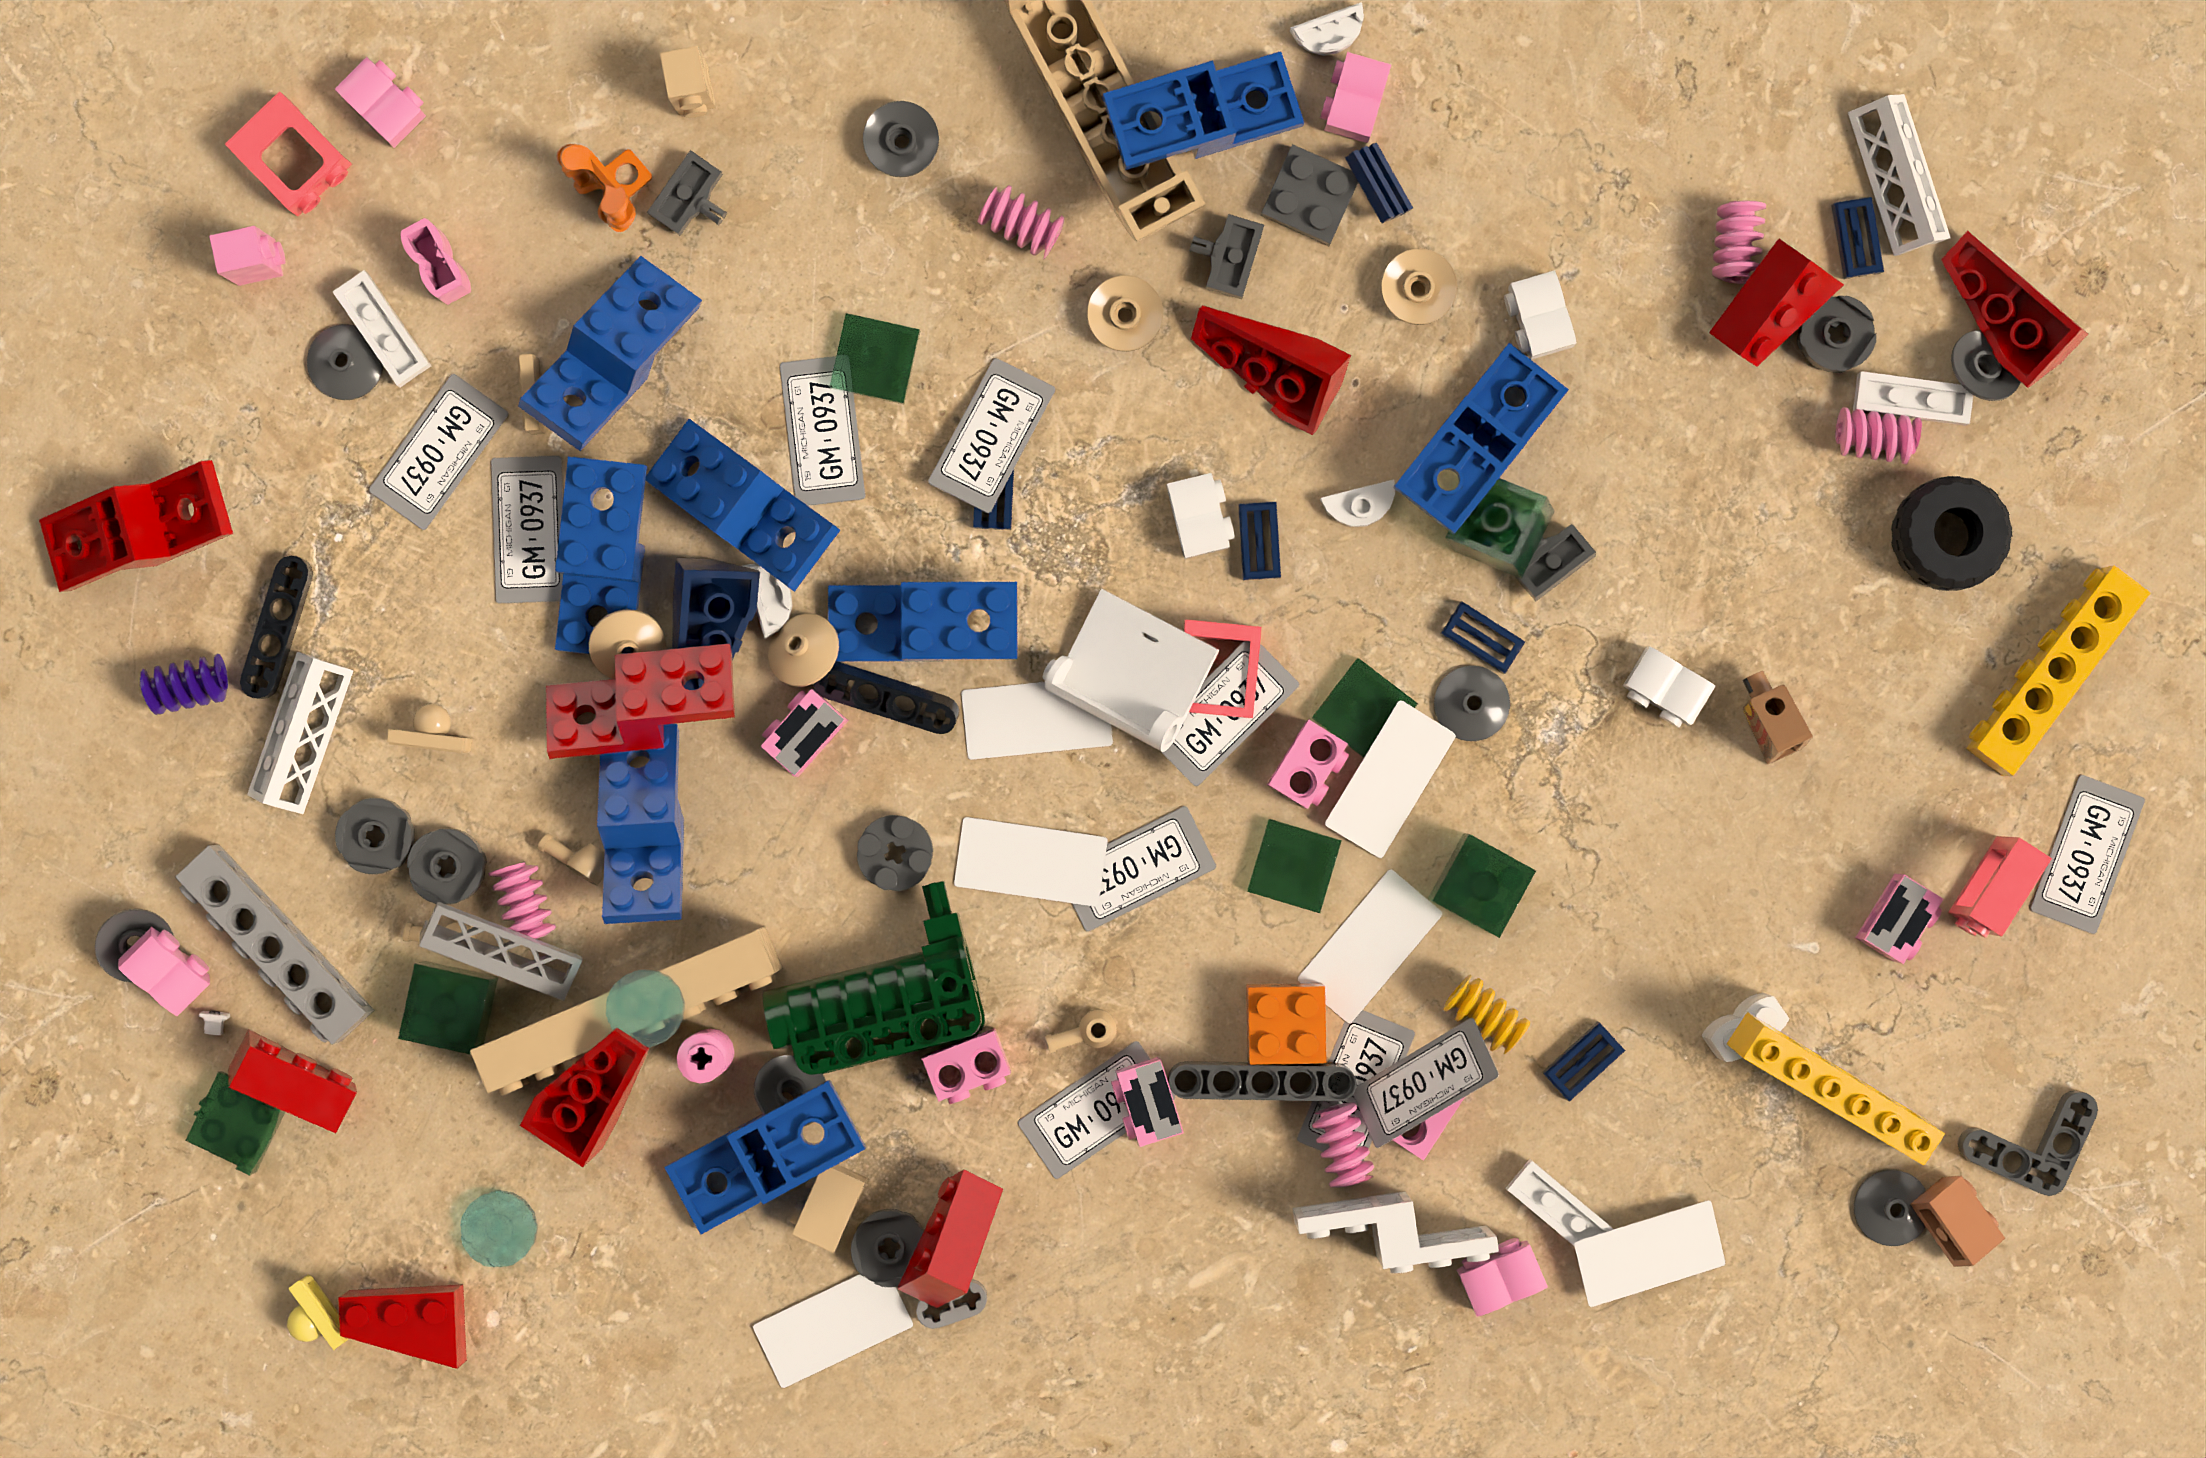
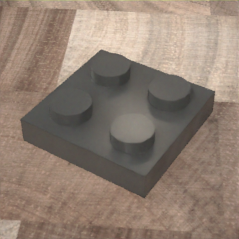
M1292 144L1261 212V216L1330 246L1358 181L1351 170Z

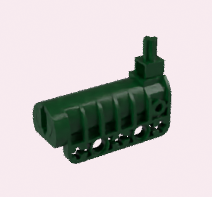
M944 881L922 886L930 918L923 921L929 945L922 946V952L763 991L765 1019L773 1049L792 1047L798 1068L806 1074L815 1075L826 1074L978 1035L984 1029L986 1023L985 1012L960 915L957 912L952 913ZM963 1010L967 1014H974L975 1021L969 1023V1030H967L966 1026L961 1025L949 1027L946 1021L962 1018ZM928 1018L936 1022L938 1030L936 1036L931 1040L925 1039L920 1030L922 1023ZM890 1031L892 1033L909 1031L911 1037L909 1039L896 1040L894 1048L892 1044L875 1046L873 1038L880 1039L889 1036ZM853 1037L859 1039L862 1044L861 1054L855 1059L847 1052L848 1041ZM833 1050L834 1058L820 1059L818 1063H812L810 1060V1056L816 1054V1051Z

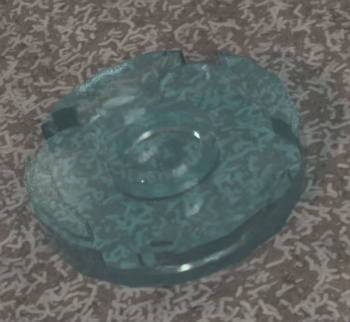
M640 969L626 974L613 985L607 997L606 1016L613 1030L619 1028L646 1047L666 1042L678 1031L684 1019L685 1001L680 987L670 976L657 970Z
M502 1190L484 1193L470 1203L461 1218L460 1224L463 1247L472 1259L488 1267L514 1265L525 1257L536 1241L538 1230L535 1212L528 1202L514 1192Z

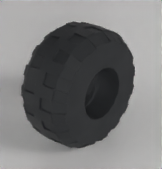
M1946 476L1920 485L1901 502L1892 521L1891 543L1899 565L1913 580L1935 590L1958 591L1984 582L2000 569L2011 548L2012 526L2006 505L2003 504L1998 497L1999 495L1993 489L1988 488L1973 478ZM1944 511L1956 514L1964 521L1968 529L1969 538L1966 548L1958 556L1947 554L1939 547L1935 540L1934 527L1936 520Z

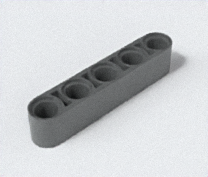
M1184 1061L1174 1065L1168 1077L1169 1086L1173 1094L1183 1099L1343 1101L1352 1097L1357 1087L1356 1077L1347 1066L1339 1063L1250 1065L1248 1062ZM1183 1070L1193 1072L1197 1077L1194 1087L1188 1090L1177 1087L1175 1077L1179 1072ZM1225 1070L1234 1075L1235 1081L1230 1089L1223 1091L1214 1086L1213 1078L1218 1072ZM1260 1071L1270 1073L1273 1078L1270 1088L1264 1091L1254 1089L1251 1084L1254 1074ZM1296 1072H1306L1310 1075V1085L1304 1091H1295L1290 1087V1078ZM1337 1072L1345 1073L1349 1079L1348 1086L1341 1092H1334L1328 1086L1329 1078Z

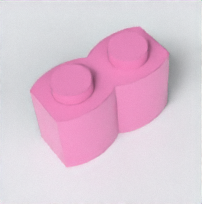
M1347 52L1344 62L1337 60L1331 83L1338 84L1334 98L1326 96L1320 119L1327 120L1324 131L1368 143L1391 64Z
M366 57L335 88V91L395 148L426 117L419 108L424 102L408 86L401 91L392 82L396 75L381 60L374 64Z
M425 218L401 230L403 247L409 257L419 264L422 282L432 295L449 305L471 292L468 275L463 267L453 259L451 245L441 230Z
M151 927L119 958L118 969L134 984L148 992L161 1006L178 1016L210 984V977L207 973L209 967L197 955L192 954L189 957L178 949L180 943L171 933L166 930L160 933Z
M1513 1238L1499 1244V1252L1490 1255L1488 1260L1467 1262V1258L1462 1261L1463 1266L1458 1268L1457 1272L1477 1317L1498 1310L1514 1301L1529 1297L1548 1287L1527 1240L1520 1242L1518 1238Z

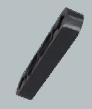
M283 557L275 566L240 679L243 692L251 698H269L276 693L313 578L311 565L301 557ZM295 563H298L297 570L303 572L301 579L294 578L290 588L291 590L298 591L297 596L278 592L280 586L285 588L289 586L290 576L285 574L286 568H293ZM284 598L291 603L292 613L287 619L279 620L273 614V606L276 601ZM268 635H275L280 640L281 648L275 656L269 657L262 651V641ZM257 658L263 662L275 663L274 669L265 668L263 679L268 681L267 688H260L258 692H256V685L251 683L252 677L260 676L263 665H256Z
M835 661L831 670L821 680L814 683L816 692L825 699L936 734L950 732L959 717L957 703L948 696ZM829 674L836 676L835 680L837 683L835 686L828 684ZM849 680H853L855 682L850 692L846 691ZM863 684L874 686L878 692V697L875 699L864 698L859 692V686ZM907 696L914 702L915 708L904 711L896 705L895 698ZM923 703H926L927 706L925 708L924 715H920L919 712L921 710V707ZM938 709L945 711L944 721L937 719L936 712Z

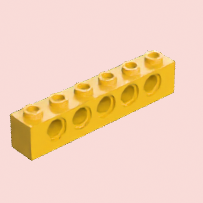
M2115 565L2103 567L2101 570L2096 568L2090 573L2083 583L2086 590L2078 600L2074 598L2065 606L2060 614L2063 620L2055 630L2050 629L2041 638L2037 645L2040 651L2034 659L2026 660L2015 673V678L2018 680L2010 691L2005 689L1992 704V708L1995 711L1987 721L1981 720L1971 731L1969 738L1972 741L1966 749L2001 776L2015 775L2151 594V592ZM2098 598L2102 599L2107 606V612L2103 618L2097 616L2094 611V604ZM2075 629H2079L2084 635V643L2080 649L2076 648L2071 641V635ZM2052 659H2056L2061 665V674L2057 679H2054L2048 671V665ZM2030 689L2034 690L2039 697V703L2035 709L2029 708L2025 701V696ZM2008 719L2016 726V734L2011 740L2007 739L2002 731L2003 724Z
M1749 1012L1745 1014L1727 1042V1045L1745 1060L1922 1165L1926 1164L1945 1135L1944 1132L1924 1117Z

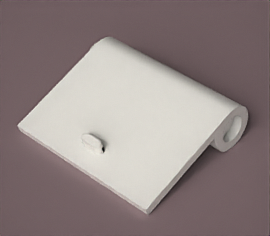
M1101 589L1068 657L1061 656L1057 660H1051L1044 670L1043 679L1045 680L1046 690L1164 752L1175 740L1219 650Z

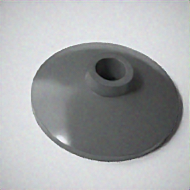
M894 101L879 107L869 117L863 132V145L868 159L879 171L893 177H909L920 173L931 164L938 150L939 133L934 119L924 108L908 101ZM899 136H905L909 139V144L905 148H898L895 145V140Z
M341 324L324 330L311 344L307 356L308 373L314 385L325 395L338 400H354L366 395L377 385L383 372V364L354 325ZM340 354H346L348 357V362L343 367H338L336 364V358Z
M1981 330L1966 333L1955 343L1951 354L1952 368L1959 383L1969 393L1983 400L2000 401L2011 396L2018 389L2021 382L1998 362Z
M1464 666L1453 670L1442 679L1435 693L1434 710L1438 722L1454 732L1455 738L1464 741H1480L1491 737L1502 728L1509 714L1510 697L1506 685L1497 674L1480 666ZM1470 696H1476L1480 700V707L1475 711L1467 706V700Z
M143 909L124 910L111 916L100 927L95 940V953L100 966L115 979L132 982L118 969L119 958L132 947L127 943V940L132 936L141 938L151 927L160 933L166 930L173 935L168 923L156 913Z
M793 1055L778 1056L765 1063L758 1072L754 1082L755 1100L765 1115L790 1101L782 1095L783 1092L790 1093L794 1099L826 1082L823 1074L809 1075L802 1072L798 1068Z
M1883 1170L1871 1175L1861 1184L1854 1200V1215L1859 1228L1868 1238L1886 1246H1900L1913 1241L1924 1231L1926 1226L1910 1204L1923 1194L1926 1189L1914 1176L1900 1170ZM1899 1203L1902 1211L1898 1216L1893 1217L1890 1214V1208L1893 1204Z

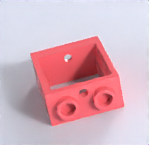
M1196 620L1184 621L1183 631L1196 638L1234 642L1250 641L1244 708L1193 703L1189 712L1253 718L1262 627Z
M1997 836L1948 912L1958 919L1955 925L1973 936L1978 934L1984 938H1987L1988 935L2002 937L2052 858L2020 837Z

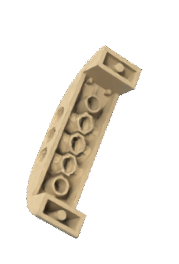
M1003 0L1017 32L1077 148L1109 205L1130 236L1138 242L1204 207L1205 202L1188 170L1182 172L1174 156L1125 170L1102 95L1103 93L1135 83L1091 0ZM1150 111L1141 115L1140 123L1145 129L1155 130L1158 128Z

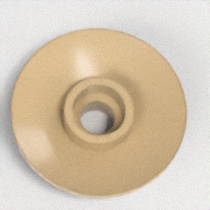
M1422 248L1407 250L1397 255L1385 269L1381 282L1382 297L1389 311L1401 321L1414 325L1429 324L1442 318L1452 307L1457 295L1456 274L1451 264L1443 256L1432 250ZM1416 282L1421 283L1425 288L1424 294L1419 296L1413 294L1411 285Z
M1121 275L1104 281L1095 289L1089 300L1087 318L1093 335L1100 343L1116 351L1129 352L1143 348L1156 337L1163 321V306L1158 293L1148 282L1135 276ZM1122 309L1130 310L1133 315L1132 319L1128 322L1120 321L1118 318L1119 311Z
M630 609L615 611L603 617L593 628L589 639L590 657L601 673L615 679V655L622 654L621 651L625 647H633L635 649L634 653L666 650L665 635L659 623L644 612Z
M801 614L790 618L780 631L774 634L770 642L768 660L772 672L780 681L794 687H804L818 682L831 670L837 659L839 651L837 632L829 621L816 614ZM801 642V646L795 650L797 644Z

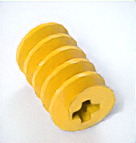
M1470 974L1452 992L1443 1010L1447 1012L1457 1007L1458 1012L1455 1017L1457 1022L1467 1016L1473 1018L1477 1027L1482 1028L1480 1033L1483 1040L1490 1036L1493 1038L1490 1050L1493 1052L1500 1047H1504L1503 1054H1506L1525 1034L1530 1026V1021L1527 1018H1522L1516 1022L1519 1011L1511 1008L1504 1012L1507 1001L1500 998L1492 1002L1495 991L1492 988H1488L1481 992L1484 981L1477 978L1469 982Z

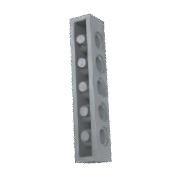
M208 845L175 876L182 884L180 891L192 903L196 904L199 902L208 912L206 918L210 924L221 932L225 930L233 938V948L243 958H251L260 967L258 970L260 977L271 987L277 985L286 995L284 1001L287 1006L296 1014L301 1015L303 1013L312 1023L310 1026L311 1031L322 1042L326 1043L329 1041L332 1045L342 1042L375 1011L220 845ZM218 881H222L227 886L228 894L223 901H219L214 895V886ZM245 908L250 910L254 917L253 925L249 929L244 928L239 920L240 913ZM270 936L276 938L280 944V951L275 957L269 955L265 948L266 941ZM296 964L301 965L306 972V979L302 985L294 982L291 976L292 968ZM321 992L327 993L332 999V1007L329 1012H324L318 1007L317 998Z

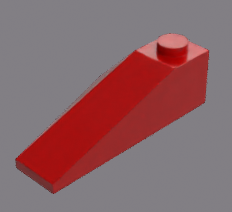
M1968 230L1941 259L1960 295L1972 312L1978 327L1991 346L1996 359L2027 388L2061 364L2089 334Z
M1203 305L1198 310L1191 340L1224 369L1231 368L1247 382L1244 387L1249 392L1254 394L1257 391L1273 406L1270 410L1278 418L1311 435L1317 431L1342 386L1351 358L1350 354L1318 338Z
M619 1028L614 1029L534 1097L519 1126L573 1162L584 1167L603 1149L621 1115L649 1048Z

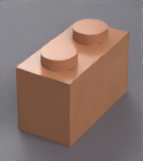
M1962 1175L1942 1177L1910 1204L1954 1267L1974 1266L2005 1239L1998 1229L1999 1224L1996 1218L1989 1211L1985 1210L1976 1197L1975 1188Z

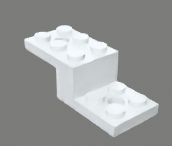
M1405 1191L1293 1208L1294 1222L1299 1234L1306 1233L1309 1239L1329 1236V1230L1345 1228L1346 1233L1362 1232L1368 1230V1224H1372L1376 1257L1383 1269L1390 1268V1273L1409 1272L1413 1270L1414 1264L1428 1263L1430 1268L1449 1266L1452 1264L1451 1259L1466 1257L1467 1262L1484 1261L1490 1259L1489 1253L1499 1252L1497 1236L1487 1225L1418 1235L1413 1201Z

